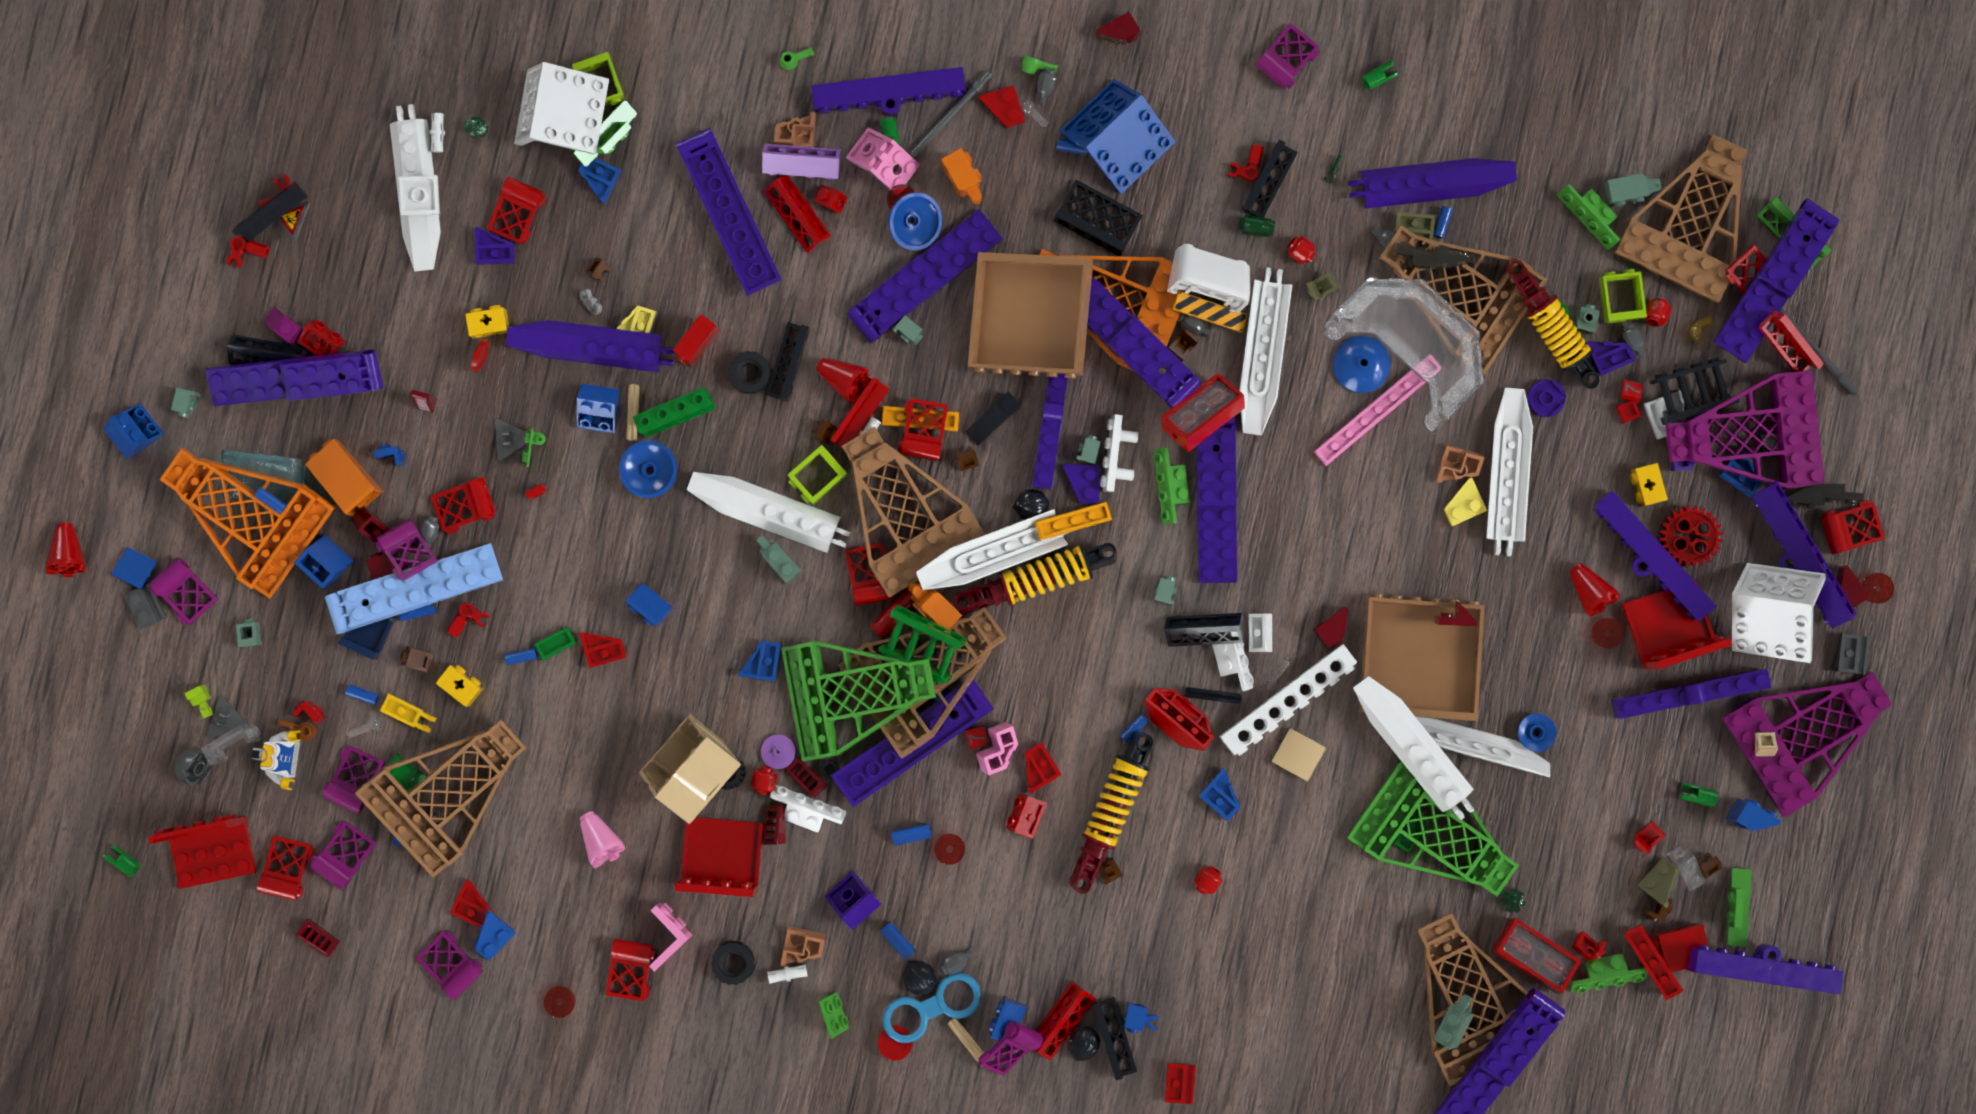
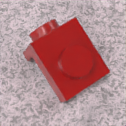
M821 184L813 202L841 214L848 197L839 190Z
M301 701L294 707L295 711L292 713L294 717H299L306 712L315 724L321 723L326 719L323 715V709L317 704L314 705L311 701Z
M1650 821L1635 834L1634 845L1639 851L1649 854L1651 848L1661 841L1666 833L1653 821Z
M1581 931L1578 933L1572 948L1587 961H1591L1603 956L1607 942L1602 940L1597 943L1588 934Z

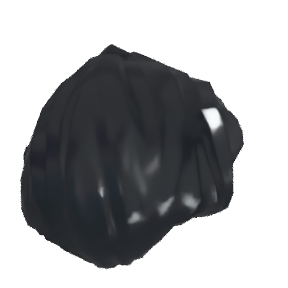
M1027 489L1019 494L1012 508L1022 519L1026 520L1045 513L1049 509L1050 504L1042 491Z
M908 961L903 974L904 984L913 994H929L932 992L937 980L934 974L935 971L930 964L924 961Z
M1092 1027L1075 1028L1067 1041L1068 1050L1076 1061L1089 1060L1098 1053L1100 1038Z

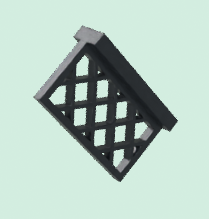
M1075 180L1060 209L1057 211L1054 222L1121 256L1143 215L1088 185ZM1078 186L1083 189L1086 196L1076 198L1075 188ZM1090 198H1100L1103 205L1093 207ZM1087 199L1090 208L1080 211L1078 201ZM1074 203L1077 212L1069 213L1064 208L1067 204ZM1107 207H1117L1119 214L1110 216ZM1104 208L1106 217L1097 220L1094 211ZM1091 212L1094 221H1084L1081 214ZM1132 215L1137 219L1135 223L1126 225L1124 216ZM1121 217L1123 226L1114 229L1111 220ZM1108 221L1111 230H1101L1098 223ZM1125 230L1127 236L1125 241L1123 242L1118 239L1115 232Z

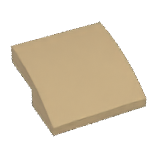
M1290 728L1272 762L1308 782L1326 747Z

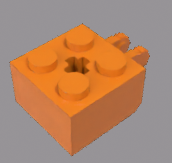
M962 148L941 159L942 168L958 196L965 197L968 195L974 204H979L982 201V193L979 190L982 177L977 168H972V159L967 151L963 152Z
M914 581L909 583L908 590L912 593L910 598L914 601L912 605L925 618L950 629L962 616L935 589L922 590L918 583Z

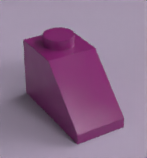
M276 307L273 308L263 321L276 334L293 345L298 341L304 329Z

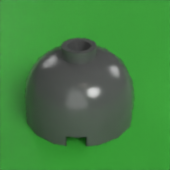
M186 748L175 758L174 773L178 780L191 787H195V784L200 785L211 772L212 767L209 764L210 760L213 761L211 753L201 748Z

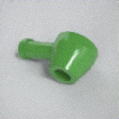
M811 46L798 53L785 51L780 55L779 63L784 70L790 71L797 67L799 60L811 55L814 56V52ZM786 56L791 57L789 62L785 61Z
M1023 56V72L1034 75L1039 68L1057 71L1058 65L1056 64L1053 65L1035 58Z

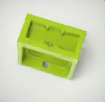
M608 52L572 64L574 70L584 73L608 65L618 93L606 97L605 106L620 104L621 100L625 99L613 61Z
M1635 269L1624 270L1623 274H1616L1615 271L1604 273V276L1599 278L1604 324L1642 320L1647 317L1641 271L1635 272ZM1632 280L1636 311L1611 313L1607 283Z
M821 445L788 474L790 478L788 482L794 489L799 488L803 492L800 496L807 504L811 502L814 505L848 474L825 447ZM821 455L838 476L815 496H812L795 476L817 456Z

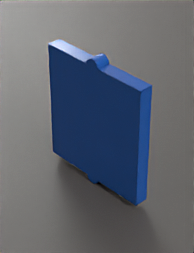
M127 547L121 559L117 560L118 564L111 575L142 589L147 579L151 577L157 561Z

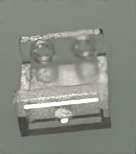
M241 724L202 747L201 750L210 765L222 764L229 760L223 749L243 737L247 743L259 742L261 740V733L256 725Z

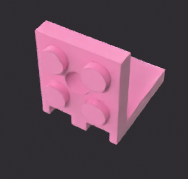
M871 128L865 130L846 156V159L851 163L871 172L896 195L901 192L920 166L893 139ZM898 164V170L893 173L894 166Z
M662 902L658 903L650 911L668 928L677 940L649 966L654 972L692 936L685 927L686 923L680 917L676 918L672 914L673 909L667 903L663 904Z

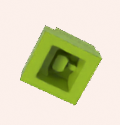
M200 685L184 693L193 707L199 705L203 718L214 714L206 703L207 700L211 699L206 685Z

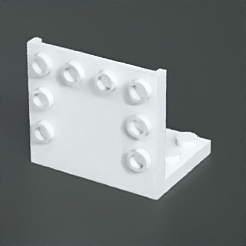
M546 62L528 69L514 144L522 146L536 140L593 155L596 154L609 79Z
M1747 563L1732 593V651L1811 663L1813 607L1825 582L1826 574Z

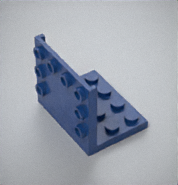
M1113 79L1059 130L1064 137L1088 152L1120 194L1176 142L1142 94L1116 79Z

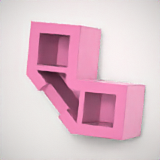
M1006 722L988 728L993 747L976 753L980 769L987 775H992L1006 769L1013 750L1015 751L1018 746L1014 728Z

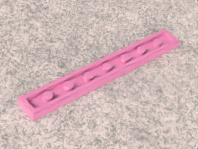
M1429 354L1314 451L1316 456L1327 466L1443 367Z

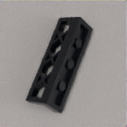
M1280 139L1242 209L1253 216H1265L1298 153L1285 146L1286 142ZM1282 150L1292 155L1290 160L1281 163L1279 157ZM1280 167L1281 177L1272 180L1271 170ZM1271 184L1272 194L1264 197L1262 187ZM1262 200L1264 210L1261 214L1251 209L1255 202Z
M294 181L237 224L232 232L236 236L240 233L249 242L306 199L308 195Z
M788 322L766 396L789 402L810 332L808 326H800ZM791 328L800 330L798 339L794 341L789 337ZM792 345L794 348L791 358L786 359L783 354L784 349ZM787 364V375L781 378L778 369L780 366ZM781 381L783 385L781 395L771 393L773 385Z
M233 335L227 344L228 364L233 365L257 363L251 358L252 356H258L262 362H266L271 359L307 357L309 354V350L303 346L240 335ZM233 352L240 353L244 358H234Z
M1242 613L1167 617L1164 632L1168 647L1244 643L1242 631L1243 615ZM1237 632L1238 637H1231L1227 633ZM1216 633L1219 635V637L1213 638L1209 636V634ZM1197 634L1201 637L1199 639H1194L1190 637V635ZM1171 635H1179L1182 638L1180 640H1172Z
M1115 997L1093 1003L1116 1081L1123 1079L1125 1075L1137 1072ZM1112 1002L1114 1011L1111 1016L1103 1013L1101 1006ZM1111 1020L1119 1024L1120 1029L1116 1035L1108 1030ZM1117 1039L1125 1043L1126 1047L1122 1054L1114 1050V1044ZM1122 1058L1130 1061L1132 1069L1121 1072L1119 1064Z

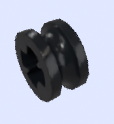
M831 760L824 762L821 766V773L827 778H832L831 775L838 771V765ZM828 764H832V767H835V771H832L830 775L826 774L827 771H824V767H827Z

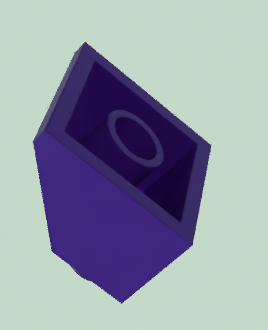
M855 871L848 874L825 895L841 920L852 930L881 905L875 894Z

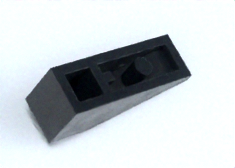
M1008 391L966 433L979 446L1021 408V405Z

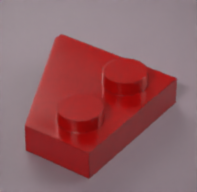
M1014 85L979 96V100L988 107L990 112L1006 128L1025 123Z
M584 632L579 633L590 669L627 658L622 639Z
M1042 742L1025 752L1028 790L1030 794L1062 775Z
M467 879L450 914L480 928L484 923L486 910L489 909L493 913L494 911L471 880Z

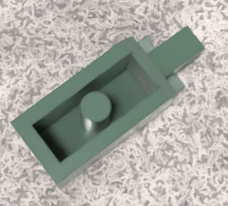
M1642 173L1610 179L1603 183L1608 206L1614 205V207L1624 206L1629 201H1633V204L1644 202V199L1650 194L1662 190L1659 178L1646 179V176Z
M763 535L756 540L763 547L760 550L761 555L786 584H789L802 573V570L777 542L773 540L768 542Z
M1463 995L1459 1002L1455 1001L1454 1005L1449 1006L1433 1040L1449 1050L1458 1048L1473 1018L1472 1010L1469 1009L1473 1001L1472 997Z

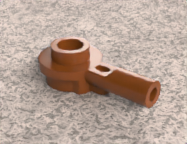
M280 719L278 726L292 731L300 730L301 733L297 734L304 741L312 740L317 733L316 726L311 722H303L299 725Z

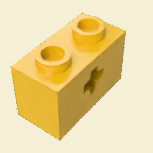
M501 305L490 306V310L484 311L481 308L470 310L471 313L465 314L469 337L474 339L507 333L509 326L507 310L504 307L501 308ZM487 317L492 320L488 322L489 325L484 323V321H487Z
M1658 463L1631 470L1630 480L1636 487L1635 498L1641 507L1668 500ZM1650 483L1651 487L1645 488L1644 484Z
M450 665L436 684L462 705L470 707L484 688L480 686L481 682L473 676L471 678L465 674L466 670L460 665ZM458 681H464V682H463V686H465V687H464V688H458V687H459V683H457V682H458Z

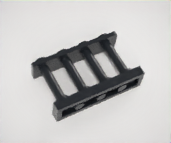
M1719 357L1707 360L1708 364L1703 366L1700 362L1690 365L1691 369L1684 370V367L1672 370L1673 374L1668 376L1666 372L1655 375V379L1650 381V384L1659 383L1668 411L1666 412L1667 416L1660 418L1662 425L1700 415L1731 398L1730 394L1727 393L1719 366L1727 363L1726 359L1719 360ZM1712 368L1720 394L1719 401L1713 402V399H1710L1702 370ZM1695 374L1703 401L1701 402L1702 406L1696 407L1692 403L1684 375ZM1677 378L1685 407H1683L1684 411L1678 412L1675 409L1666 380ZM1737 399L1724 407L1738 404L1740 401Z

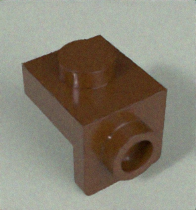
M1185 328L1168 349L1182 362L1200 340L1193 332Z
M1668 898L1669 906L1667 908L1657 903L1654 913L1643 909L1642 913L1647 914V919L1658 922V919L1665 921L1667 914H1670L1673 908V903H1671L1673 899Z

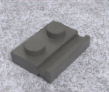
M149 583L143 586L142 589L137 588L124 595L140 630L168 618L159 598L149 590L151 587Z
M1840 633L1836 664L1837 672L1866 675L1870 636Z

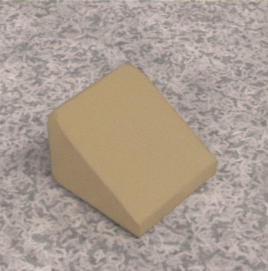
M1775 732L1755 733L1756 756H1775L1778 751Z

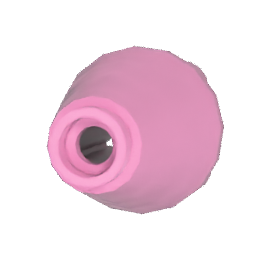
M593 811L580 817V826L588 861L593 868L600 867L607 860L612 862L620 857L619 853L625 850L622 840Z

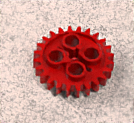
M1687 505L1686 511L1679 507L1678 514L1672 511V518L1666 516L1668 524H1661L1665 527V530L1659 531V533L1664 534V537L1660 538L1659 541H1665V544L1662 546L1668 549L1667 552L1672 554L1674 559H1678L1677 563L1679 565L1684 561L1685 567H1688L1690 562L1693 567H1696L1697 562L1703 566L1704 559L1711 562L1709 556H1717L1714 550H1721L1717 543L1723 542L1718 536L1724 534V532L1718 531V528L1722 526L1721 524H1715L1718 518H1710L1712 512L1705 514V508L1698 511V506L1695 505L1693 510H1691L1690 506ZM1681 520H1685L1688 524L1687 529L1684 531L1678 527ZM1700 523H1704L1707 526V531L1704 534L1698 531ZM1693 531V535L1708 537V540L1692 539L1690 542V538L1675 536L1674 533L1690 534ZM1678 539H1682L1685 543L1684 548L1681 550L1675 546V542ZM1697 542H1701L1704 545V550L1700 553L1695 550Z

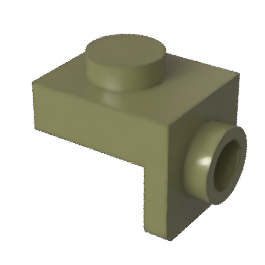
M1331 271L1307 283V291L1310 297L1315 300L1322 299L1340 288Z

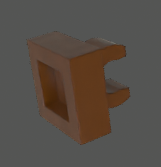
M596 257L586 273L597 280L599 278L602 281H606V278L602 276V272L606 270L611 273L612 270L607 267L608 263Z
M823 419L822 421H817L816 423L819 425L817 431L812 430L811 432L817 439L830 444V439L838 428Z
M967 446L968 451L962 453L961 449H958V454H956L961 471L979 466L975 449L972 450L970 446Z
M1708 852L1706 853V857L1709 859L1707 862H1703L1700 858L1697 859L1701 874L1705 879L1722 869L1719 858L1717 856L1712 858V855Z
M1113 858L1101 864L1099 873L1106 885L1123 876Z

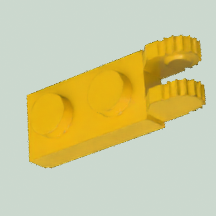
M388 693L380 709L381 712L413 728L417 727L430 733L431 728L418 723L420 717L422 716L430 722H435L437 719L423 712L424 710Z

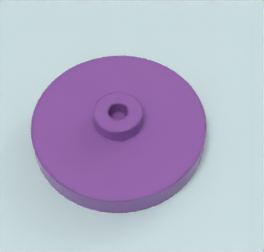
M781 734L768 737L761 747L763 761L774 769H782L789 766L796 755L793 741Z

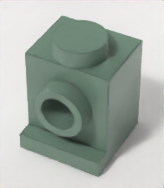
M1584 304V307L1578 308L1574 322L1577 331L1588 335L1596 332L1600 311L1595 310L1596 306ZM1586 315L1591 316V321L1586 320Z
M906 315L893 329L895 334L900 332L899 337L907 343L911 341L917 345L923 338V335H921L923 329Z
M176 388L171 410L176 411L177 416L188 418L197 407L196 397H200L201 394Z
M1086 435L1085 441L1080 442L1078 453H1081V456L1077 455L1076 461L1095 465L1101 441H1097L1095 436Z
M1167 575L1164 578H1159L1154 601L1169 605L1174 604L1171 597L1175 598L1178 588L1175 586L1176 578Z
M254 619L242 620V624H236L238 647L263 645L259 622H254ZM250 629L252 630L251 637L248 635V631Z

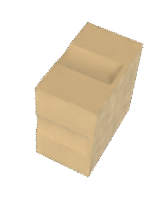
M689 714L639 773L643 780L649 784V789L654 797L690 824L740 767L741 763L721 738Z

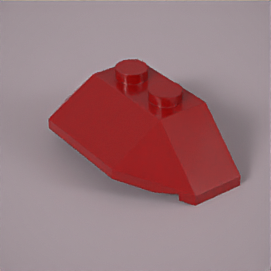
M1155 687L1145 699L1144 703L1151 722L1179 746L1204 751L1213 740L1214 735L1211 732L1206 715L1178 691Z

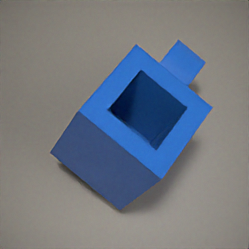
M1128 1002L1123 1025L1127 1028L1128 1032L1132 1033L1143 1031L1145 1023L1149 1029L1157 1030V1026L1151 1025V1020H1159V1016L1147 1015L1148 1008L1145 1005Z

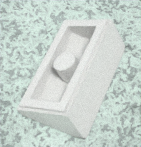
M1249 614V652H1272V614Z

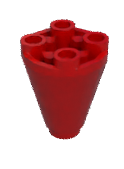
M823 357L816 367L819 374L848 402L856 403L863 389L871 381L867 368L840 360Z
M61 522L57 524V528L54 531L45 565V573L48 575L62 574L64 578H72L75 573L86 572V563L73 524Z
M1579 563L1569 571L1584 612L1589 617L1601 614L1607 609L1606 605L1609 603L1613 604L1621 598L1619 592L1588 566Z

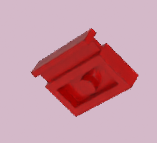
M1167 1063L1165 1102L1193 1105L1196 1065Z

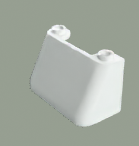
M1183 244L1175 250L1167 292L1177 294L1178 290H1185L1184 293L1186 294L1190 291L1224 301L1225 306L1230 304L1229 311L1239 313L1249 303L1250 266L1242 260L1236 261L1194 248L1191 244Z

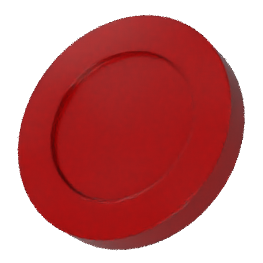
M486 339L481 341L473 354L471 365L473 372L478 373L481 370L489 353L490 341Z
M892 1026L894 1031L901 1035L910 1034L901 1026ZM885 1030L879 1035V1052L888 1060H902L907 1057L912 1049L913 1042H897L890 1038Z

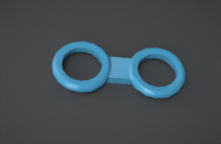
M966 973L948 974L941 979L936 988V994L920 1002L915 998L904 996L890 1002L883 1014L884 1030L890 1038L897 1042H914L923 1036L928 1026V1020L944 1013L951 1018L960 1019L974 1013L981 1000L980 986L973 977ZM956 980L965 981L973 990V1001L970 1006L960 1011L947 1007L943 998L946 986ZM905 1004L916 1008L921 1018L918 1029L909 1035H901L895 1032L890 1022L894 1009Z

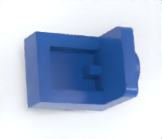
M390 444L379 446V450H374L376 459L381 460L395 457L396 465L399 467L404 466L403 461L406 460L404 450H401L400 447H390Z

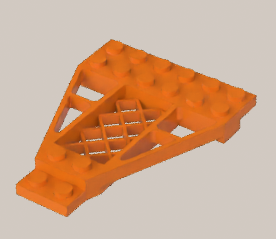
M1041 249V252L1039 254L1058 256L1043 249ZM1059 255L1088 257L1093 261L1127 262L1121 276L1093 265L1092 272L1099 274V276L1094 278L1096 280L1103 278L1106 285L1105 288L1111 294L1110 288L1120 285L1124 295L1116 297V299L1119 300L1125 297L1129 306L1126 309L1130 310L1133 316H1135L1133 308L1142 305L1137 318L1167 346L1180 315V312L1172 310L1176 294L1167 292L1172 261L1163 257ZM1131 262L1159 263L1150 287L1146 288L1125 278ZM1106 278L1114 280L1117 283L1109 286ZM1123 285L1128 286V287H1130V288H1132V289H1135V290H1134V291H1131V292H1129V293H1126V291H1125ZM1137 292L1141 302L1131 306L1128 296ZM1141 292L1147 294L1145 300H1143ZM1087 328V334L1118 365L1125 367L1129 370H1132L1120 357H1117L1099 339L1097 335H1095L1091 330Z
M184 448L180 449L160 478L163 483L175 490L179 497L187 503L237 576L236 579L250 589L255 588L269 599L273 597L295 566L294 562L307 549L336 508L304 484L204 458L199 459ZM229 471L266 480L262 487L265 490L271 482L296 488L298 491L280 515L254 497L256 491L230 474ZM221 479L223 489L214 490L212 480ZM226 481L233 485L234 488H227ZM208 484L209 491L202 492ZM237 490L239 501L230 502L228 491ZM224 492L226 502L217 504L215 493ZM242 492L251 499L244 500ZM210 494L212 504L203 505L201 495ZM254 502L255 512L246 513L244 503ZM240 504L242 514L233 515L231 505ZM258 504H260L261 506H263V507L266 508L267 510H265V511H260ZM227 506L228 516H219L217 507ZM270 513L272 523L262 524L260 514ZM256 515L258 525L249 526L247 516ZM205 517L229 533L223 544ZM243 517L245 527L236 528L234 518ZM272 527L265 536L263 528ZM259 528L261 538L252 539L250 530ZM233 536L255 551L242 570H240L225 548Z

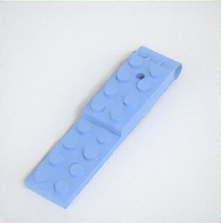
M490 543L438 560V562L405 581L402 578L398 580L393 573L337 591V593L325 596V600L336 634H341L503 581L492 544ZM411 568L402 571L403 573H406L407 571L411 570ZM369 601L368 606H363V602Z

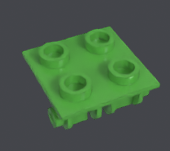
M529 427V431H525L524 442L527 443V450H523L522 461L525 462L526 467H529L531 444L542 445L546 441L545 436L540 432H534L532 427Z
M837 992L821 997V1001L818 1003L830 1038L833 1039L849 1029L848 1019L844 1015L842 1002Z

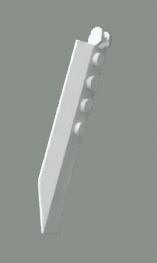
M413 104L408 105L409 120H404L403 108L397 106L398 121L390 124L399 209L398 177L434 175L428 120L416 119ZM439 214L400 215L402 235L414 271L434 269L441 234Z
M1266 267L1263 282L1254 279L1240 383V392L1244 394L1245 409L1241 411L1242 431L1246 434L1262 436L1278 397L1292 292L1291 284H1281L1282 269H1278L1276 273V283L1269 282L1271 268Z
M1504 389L1494 424L1486 539L1495 540L1494 555H1499L1501 552V540L1507 541L1506 556L1512 555L1513 541L1525 542L1533 424L1524 389Z
M693 472L687 487L689 492L722 514L828 553L831 543L844 548L846 546L844 541L833 539L835 532L844 536H850L851 533L837 527L841 518L839 516L735 477Z
M1050 510L948 549L916 572L922 590L964 585L1067 546L1068 543L1063 538V535L1042 541L1039 539L1035 522L1054 517L1055 510Z
M1369 676L1353 687L1370 723L1439 809L1445 812L1452 808L1457 817L1462 820L1464 814L1456 806V804L1462 801L1465 808L1470 813L1473 812L1474 808L1466 797L1474 789L1402 699Z
M1416 717L1441 749L1550 777V763L1533 751L1526 749L1517 740L1435 718Z

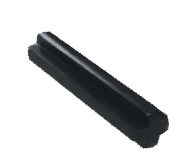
M1191 687L1185 689V697L1235 704H1241L1242 694Z

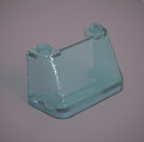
M222 450L221 463L304 484L306 461ZM229 471L230 474L256 492L266 483V480ZM226 481L227 488H234L233 485ZM271 482L266 491L286 505L289 504L298 491L296 488ZM237 490L228 491L230 502L239 500ZM242 492L244 500L251 499Z

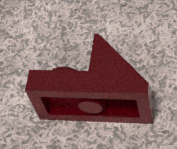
M1455 601V616L1449 612H1441V616H1435V623L1438 625L1477 626V621L1457 601Z

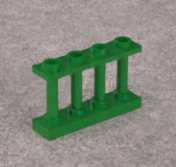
M702 387L633 416V420L638 432L643 434L645 438H648L711 412L716 407L709 391Z
M900 605L892 609L890 617L895 619L896 624L889 643L879 646L878 651L885 656L912 662L920 661L913 657L912 654L920 633H925L929 635L930 641L922 660L929 659L930 662L937 642L942 641L946 643L947 649L939 669L932 665L930 667L932 678L935 682L943 684L950 681L952 675L946 673L952 655L955 649H960L966 644L967 638ZM907 624L912 627L913 632L906 651L903 652L895 648L903 625Z

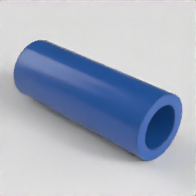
M1058 138L1056 150L1087 155L1085 149L1072 141Z
M1442 206L1434 229V237L1444 239L1453 212L1452 208Z
M262 487L254 495V497L280 515L287 506Z
M536 648L505 654L507 665L538 659Z
M351 684L348 685L345 693L347 696L376 705L379 694Z
M1140 713L1119 736L1128 743L1132 735L1140 731L1149 721Z

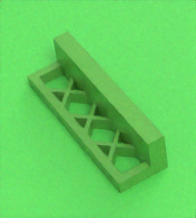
M1776 197L1755 217L1779 239L1782 234L1778 231V224L1788 226L1795 214ZM1769 209L1774 213V221H1767L1762 215ZM1826 244L1810 269L1832 251Z

